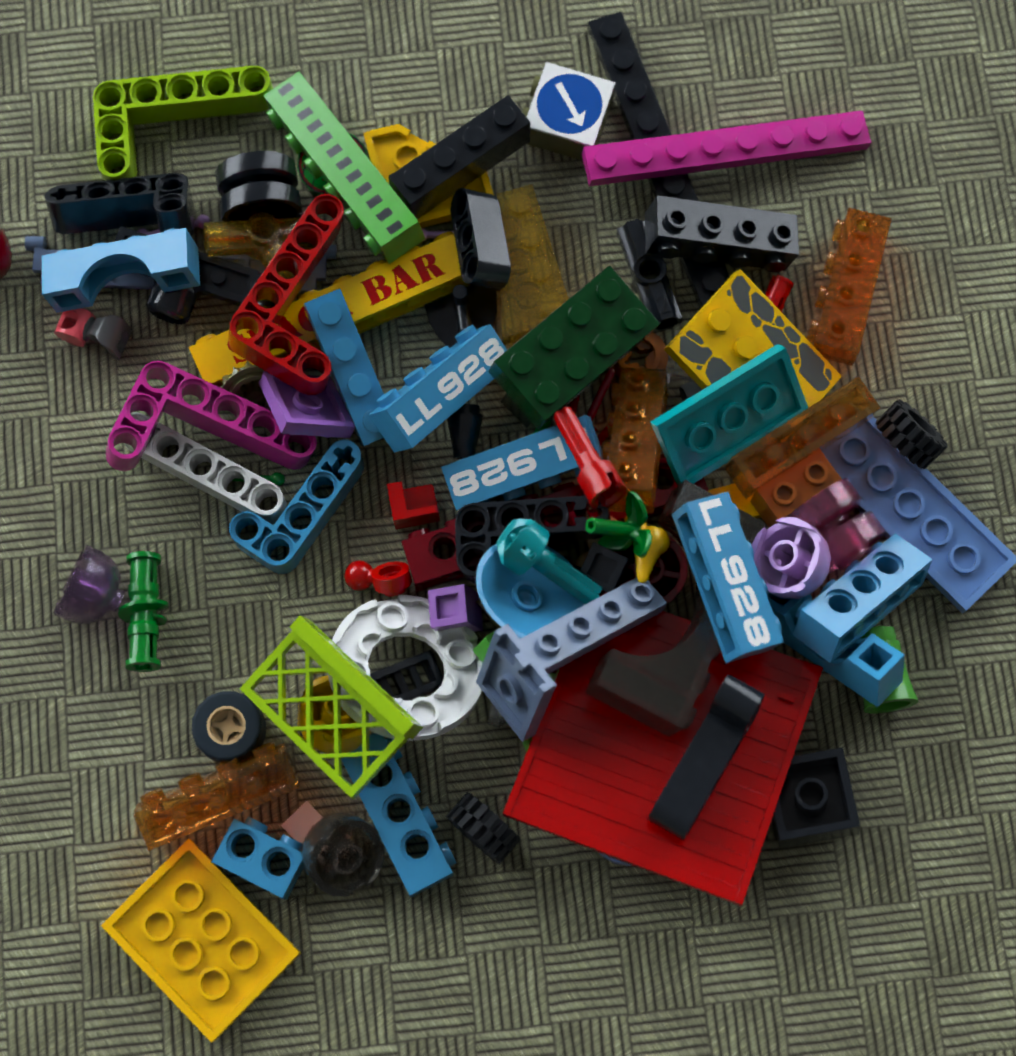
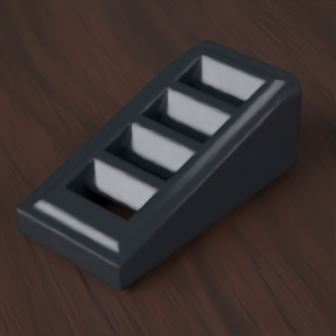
M431 650L370 673L371 678L391 697H394L387 678L392 677L399 692V695L394 698L403 699L402 701H411L437 690L442 685L444 679ZM419 664L422 665L430 682L426 685L423 684L416 669V666ZM405 670L415 688L411 691L402 675V672Z

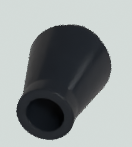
M464 404L447 418L453 448V459H464L476 454L484 416L480 414L479 405Z

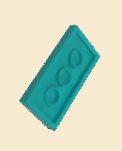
M777 344L655 418L650 423L676 484L682 489H686L731 461L744 450H748L749 447L752 448L755 443L760 440L763 441L762 439L766 436L773 435L791 420H795L798 416L802 417L809 408L787 349Z

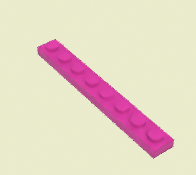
M863 110L584 146L582 158L588 185L597 186L866 150L871 144V139Z

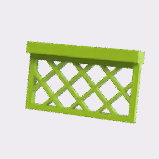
M299 615L289 626L292 631L239 689L351 799H355L409 738L413 739L422 730L423 726L314 622ZM297 643L305 651V669L286 670V653ZM313 660L322 668H313ZM278 663V670H272ZM328 673L333 678V696L313 697V674ZM305 674L306 697L286 698V676ZM278 676V699H263L254 689L265 677ZM341 686L350 695H341ZM356 700L361 705L362 723L341 724V701ZM333 701L334 724L314 725L313 702ZM306 703V726H291L286 721V704ZM278 704V712H276L270 705ZM369 713L378 722H369ZM384 727L395 737L384 751H370L369 728ZM362 728V752L342 753L341 729ZM334 730V753L319 754L314 749V731ZM306 731V740L298 732ZM362 757L363 774L351 785L342 776V758ZM370 757H377L370 765ZM326 759H334V767Z

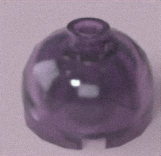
M86 544L84 551L79 555L63 588L64 595L61 601H57L53 615L77 624H91L100 620L108 609L116 612L125 591L119 589L121 574L114 560L104 552Z

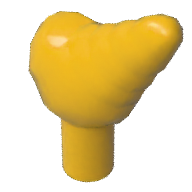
M646 523L641 526V530H651V546L644 558L634 554L637 580L641 583H645L648 580L657 559L661 554L665 553L670 543L668 533L664 529L656 526H647Z

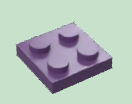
M263 371L258 383L281 434L322 436L326 438L351 437L355 426L331 377H329L326 389L322 393L308 396L268 372ZM307 375V376L310 377V378H318V377H320V376Z

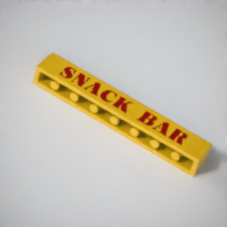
M452 231L444 232L427 245L422 247L415 246L390 264L385 260H380L368 266L366 271L355 276L345 275L336 279L332 286L320 291L315 289L303 293L297 301L291 303L277 325L321 351L303 307L305 302L341 289L360 334L453 293V288L456 285H464L465 287L471 285L465 283L461 277L454 233ZM241 329L237 332L244 338H251L256 335L250 329ZM229 330L218 335H205L199 338L195 345L188 347L202 379L218 387L223 385V376L232 374L233 367L242 368L247 362L246 359L237 355L229 345ZM275 348L270 351L277 358H285L289 355L281 348Z

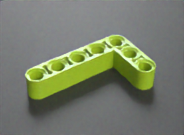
M244 66L108 80L100 83L93 93L97 165L103 179L112 180L137 177L134 125L255 113L269 109L263 96L273 89L269 73L260 66ZM256 86L263 87V89L257 92L250 91L253 87ZM219 90H227L223 95H214ZM183 94H191V96L186 99H178ZM149 97H156L152 102L143 103ZM119 101L115 106L107 107L109 103ZM121 133L119 138L109 140L113 134ZM124 166L120 172L111 173L115 167Z

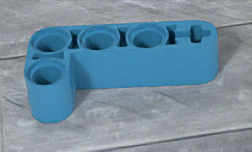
M350 440L334 442L274 525L250 511L236 514L229 524V533L236 546L242 552L277 574H286L296 568L362 475L364 461L359 447ZM350 456L352 457V464L345 462L340 466V458L347 460ZM338 473H339V476H340L341 481H339L338 478L336 477V475H337ZM330 485L334 490L329 497L318 498L314 494L319 486ZM301 515L310 516L312 521L307 528L302 530L293 528V522L297 517ZM249 525L258 527V532L254 538L250 540L240 539V533L244 527ZM276 547H289V554L285 559L281 561L271 559V553Z

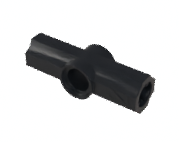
M635 219L628 221L617 229L616 234L632 276V288L639 295L640 301L660 323L654 331L662 332L672 329L675 325L682 322V315L666 274V262L657 254L646 253L645 220ZM650 271L655 273L657 278L645 279L641 276V273Z

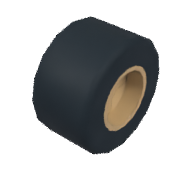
M220 691L208 696L197 707L192 718V735L196 746L208 758L223 765H237L251 759L261 749L266 737V722L262 711L247 696L235 691Z

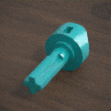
M513 519L498 538L496 544L501 563L515 574L520 576L533 567L584 604L600 597L598 595L602 590L600 585L545 548L550 536L549 531L531 519Z

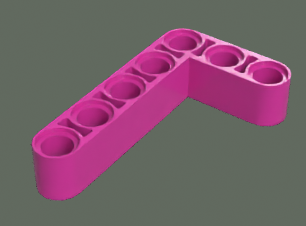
M151 361L141 370L109 434L105 455L107 462L115 470L129 471L135 468L163 412L293 470L301 469L307 465L316 449L317 440L316 436L281 434L271 410L166 362ZM155 378L160 379L165 383L166 387L156 389L151 387L147 381ZM195 395L200 399L201 403L198 405L188 404L184 401L183 396ZM138 410L144 411L150 416V419L147 421H137L132 417L131 413ZM230 411L234 414L236 420L225 421L219 416L218 412ZM258 426L265 427L269 430L271 436L260 437L254 432L253 428ZM290 442L300 443L304 447L305 452L295 453L288 444ZM119 443H127L133 447L134 452L126 455L116 451L114 446Z

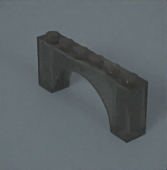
M684 480L671 491L657 524L671 533L683 547L672 514L686 502L713 496V494ZM738 508L740 524L745 538L752 544L757 533L766 526V523ZM697 583L696 603L691 622L681 640L670 651L652 656H636L613 648L599 658L585 693L668 737L683 729H688L697 712V709L693 707L697 695H700L709 683L711 673L707 672L711 660L716 659L721 652Z

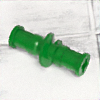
M136 551L129 553L126 557V563L130 565V584H128L130 602L119 608L118 616L122 621L129 623V659L125 662V668L135 672H152L161 668V660L157 659V639H159V626L165 625L167 621L166 617L157 614V612L167 610L169 603L157 599L159 597L157 566L161 564V555L151 551Z

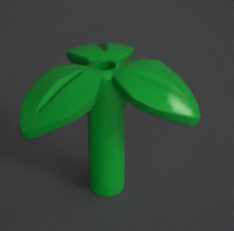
M634 491L628 492L625 510L628 518L627 521L592 517L586 521V531L590 534L603 535L598 544L611 551H626L632 542L633 552L636 556L644 558L649 551L652 540L651 530H641V526L646 522L648 514L642 499Z

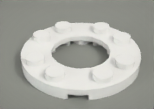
M398 595L397 599L380 602L374 599L353 610L339 625L332 641L369 676L368 660L371 652L381 642L393 637H413L424 641L436 650L443 662L444 679L442 685L432 695L418 697L411 701H402L403 699L401 698L396 699L392 697L423 726L422 730L413 739L409 738L407 741L430 739L445 734L456 728L470 715L482 692L476 680L483 664L473 652V649L478 645V638L473 630L466 626L441 631L431 629L428 599L419 596ZM328 674L329 683L333 691V678ZM341 686V695H350ZM356 700L341 701L343 710L357 723H362L361 705ZM369 713V722H378ZM384 727L369 728L370 731L392 739L395 738Z

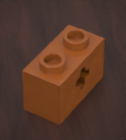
M818 449L756 489L750 502L770 528L778 523L775 520L782 517H796L832 494L841 483L842 478L821 449Z

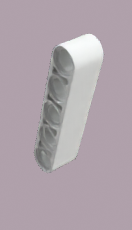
M131 413L132 417L137 421H147L150 419V417L142 413ZM158 423L141 457L241 512H253L271 524L276 523L287 507L283 493L277 485L161 423ZM124 443L129 451L134 452L131 445ZM170 445L179 446L178 452L174 456L169 458L162 457L163 450ZM202 462L212 463L208 473L204 475L194 474L198 464ZM240 478L245 481L240 491L236 493L227 492V486L233 479ZM272 496L278 499L276 506L271 510L265 511L259 508L260 502L266 497Z

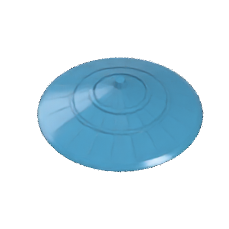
M497 544L490 547L478 563L476 587L482 605L499 626L502 627L508 624L519 638L585 605L533 567L520 576L506 568L501 563ZM546 545V549H549L551 552H553L554 554H556L561 559H563L571 565V563L559 552Z

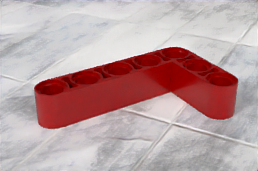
M321 194L312 200L233 315L229 327V345L237 355L308 396L318 395L326 389L331 372V362L322 351L277 324L340 231L344 206L341 200L331 194ZM327 214L330 215L333 218V220L324 221L320 219L317 215ZM308 242L315 248L305 250L298 243ZM290 271L295 277L285 279L278 272ZM268 299L275 303V306L264 308L257 302ZM241 329H250L256 335L251 338H244L237 332ZM275 348H281L289 355L285 358H277L270 351ZM315 368L322 375L318 378H310L304 374L303 370Z

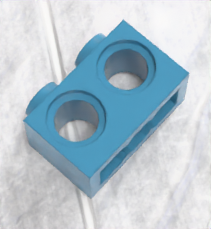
M247 816L244 823L234 818L211 862L288 900L309 859V856L301 852L304 844L282 834L279 841L266 835L269 827ZM251 836L255 842L254 851L250 856L240 858L236 853V844L240 838ZM278 854H287L290 859L289 870L284 875L275 876L270 867L272 859Z

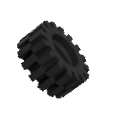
M897 399L876 421L877 428L883 432L882 435L885 439H888L890 444L900 451L901 455L908 457L909 461L916 464L919 468L926 469L948 447L947 442L943 439L944 437L936 431L937 429L924 416L922 417L919 411L915 408L912 409L908 403H904L901 399Z
M466 792L446 815V818L467 839L497 864H501L521 841L520 837L497 814L493 813L489 807L471 793Z

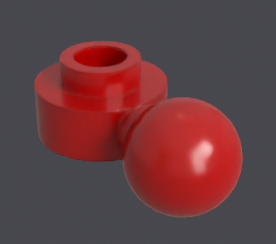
M357 560L351 562L344 572L345 582L351 589L363 591L373 584L375 591L388 597L404 593L406 588L412 583L409 565L399 561L384 563L373 569L369 563Z

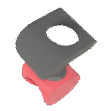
M80 308L62 312L54 334L62 340L79 347H84L89 339L101 344L114 359L120 360L132 329L125 320L116 315L96 318L90 311Z

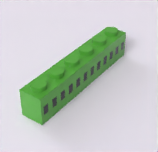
M299 71L263 95L270 108L265 113L277 131L281 128L286 131L287 135L284 136L286 142L296 155L301 152L307 159L303 162L313 178L317 180L321 177L326 184L323 186L326 194L334 195L341 200L346 208L343 215L354 230L358 228L363 230L366 234L363 240L374 256L381 253L388 264H390L425 240L419 221Z

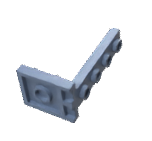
M636 577L521 639L506 624L494 631L476 683L523 742L536 734L557 686L548 675L549 673L658 615L664 610L667 602L648 580L645 583L638 582Z

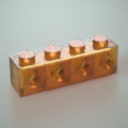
M848 207L844 219H836L831 240L837 242L835 252H828L823 268V274L829 275L826 286L820 285L814 307L820 308L818 320L811 319L806 339L812 342V345L827 360L852 366L859 355L892 218Z
M621 368L619 383H613L612 405L616 406L615 412H609L607 430L608 435L612 436L611 442H604L603 459L610 460L613 463L627 491L620 501L608 507L610 512H626L628 492L634 491L642 499L647 513H654L662 449L650 422L667 411L669 395L667 369Z
M274 741L265 743L253 749V756L238 761L236 757L232 761L220 762L215 766L216 771L201 777L200 772L193 773L180 779L177 782L179 787L164 792L162 788H158L140 797L141 802L136 805L133 815L148 850H153L300 788V778L285 743L277 746Z

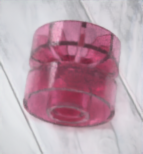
M848 478L841 479L828 486L787 516L798 518L812 525L826 540L831 555L828 575L837 569L842 571L853 561L861 559L872 550L871 546L886 534V530L872 511L861 513L848 520V515L859 506L863 499Z

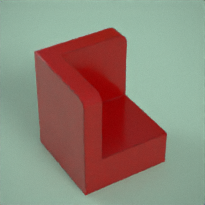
M402 481L387 484L396 530L440 522L438 505L432 484L403 489Z

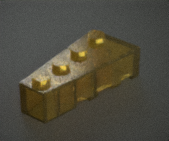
M533 184L497 193L511 264L509 281L500 290L502 342L507 350L568 300Z

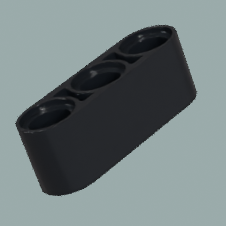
M459 188L453 195L450 212L462 280L467 284L502 290L509 281L511 264L498 198L495 195Z

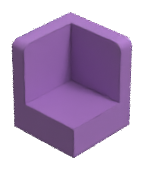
M465 584L428 590L431 629L441 631L466 626L475 632L482 631V610L476 603L479 599L478 592Z

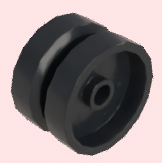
M252 151L232 156L218 165L215 175L217 189L222 197L219 202L221 220L228 229L244 234H262L287 228L301 218L303 211L299 190L296 189L298 185L295 161L288 155L275 151Z

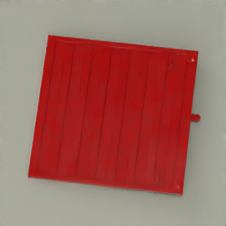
M601 590V592L598 595L602 596L607 592ZM662 611L651 619L560 667L555 680L557 686L536 734L531 740L502 814L504 817L741 907L823 667L774 650L726 664L713 628L704 626L706 614L703 611L696 612L693 621ZM730 674L764 693L765 697L753 723L683 841L649 821L648 816L709 713L711 704L723 681Z

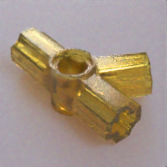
M257 213L251 216L249 220L204 222L203 244L207 257L247 254L249 257L259 260L266 268L301 217L275 219L274 216L268 213ZM255 234L264 235L267 239H260ZM308 242L298 243L305 250L315 248ZM290 271L278 272L285 279L295 277Z

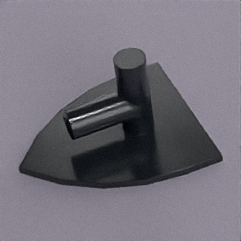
M472 284L466 287L464 285H456L453 288V293L424 305L428 321L437 337L449 348L457 343L455 336L471 325H474L477 329L491 324L494 328L497 316L496 289Z

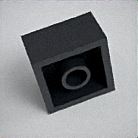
M843 747L793 756L773 814L780 849L859 834L861 826Z

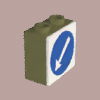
M546 62L542 75H536L530 91V97H533L530 108L524 107L522 111L530 121V142L527 144L583 161V147L599 144L613 103L615 82Z

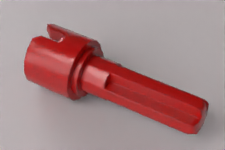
M566 406L556 411L553 419L580 469L577 481L591 508L596 509L599 500L602 506L607 508L614 505L623 498L627 491L615 466L610 460L600 458L571 407Z

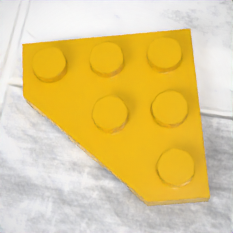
M400 124L363 132L369 159L388 183V176L436 144L430 140L426 142L411 134V130ZM487 172L464 187L494 195ZM453 195L417 219L421 228L452 220L450 206Z

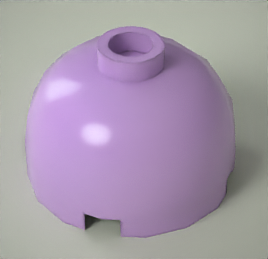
M782 517L775 520L778 522L777 524L772 525L769 529L764 527L757 533L751 544L754 551V562L759 576L767 585L768 592L781 598L798 599L813 593L823 584L829 573L831 555L828 543L815 527L795 517Z

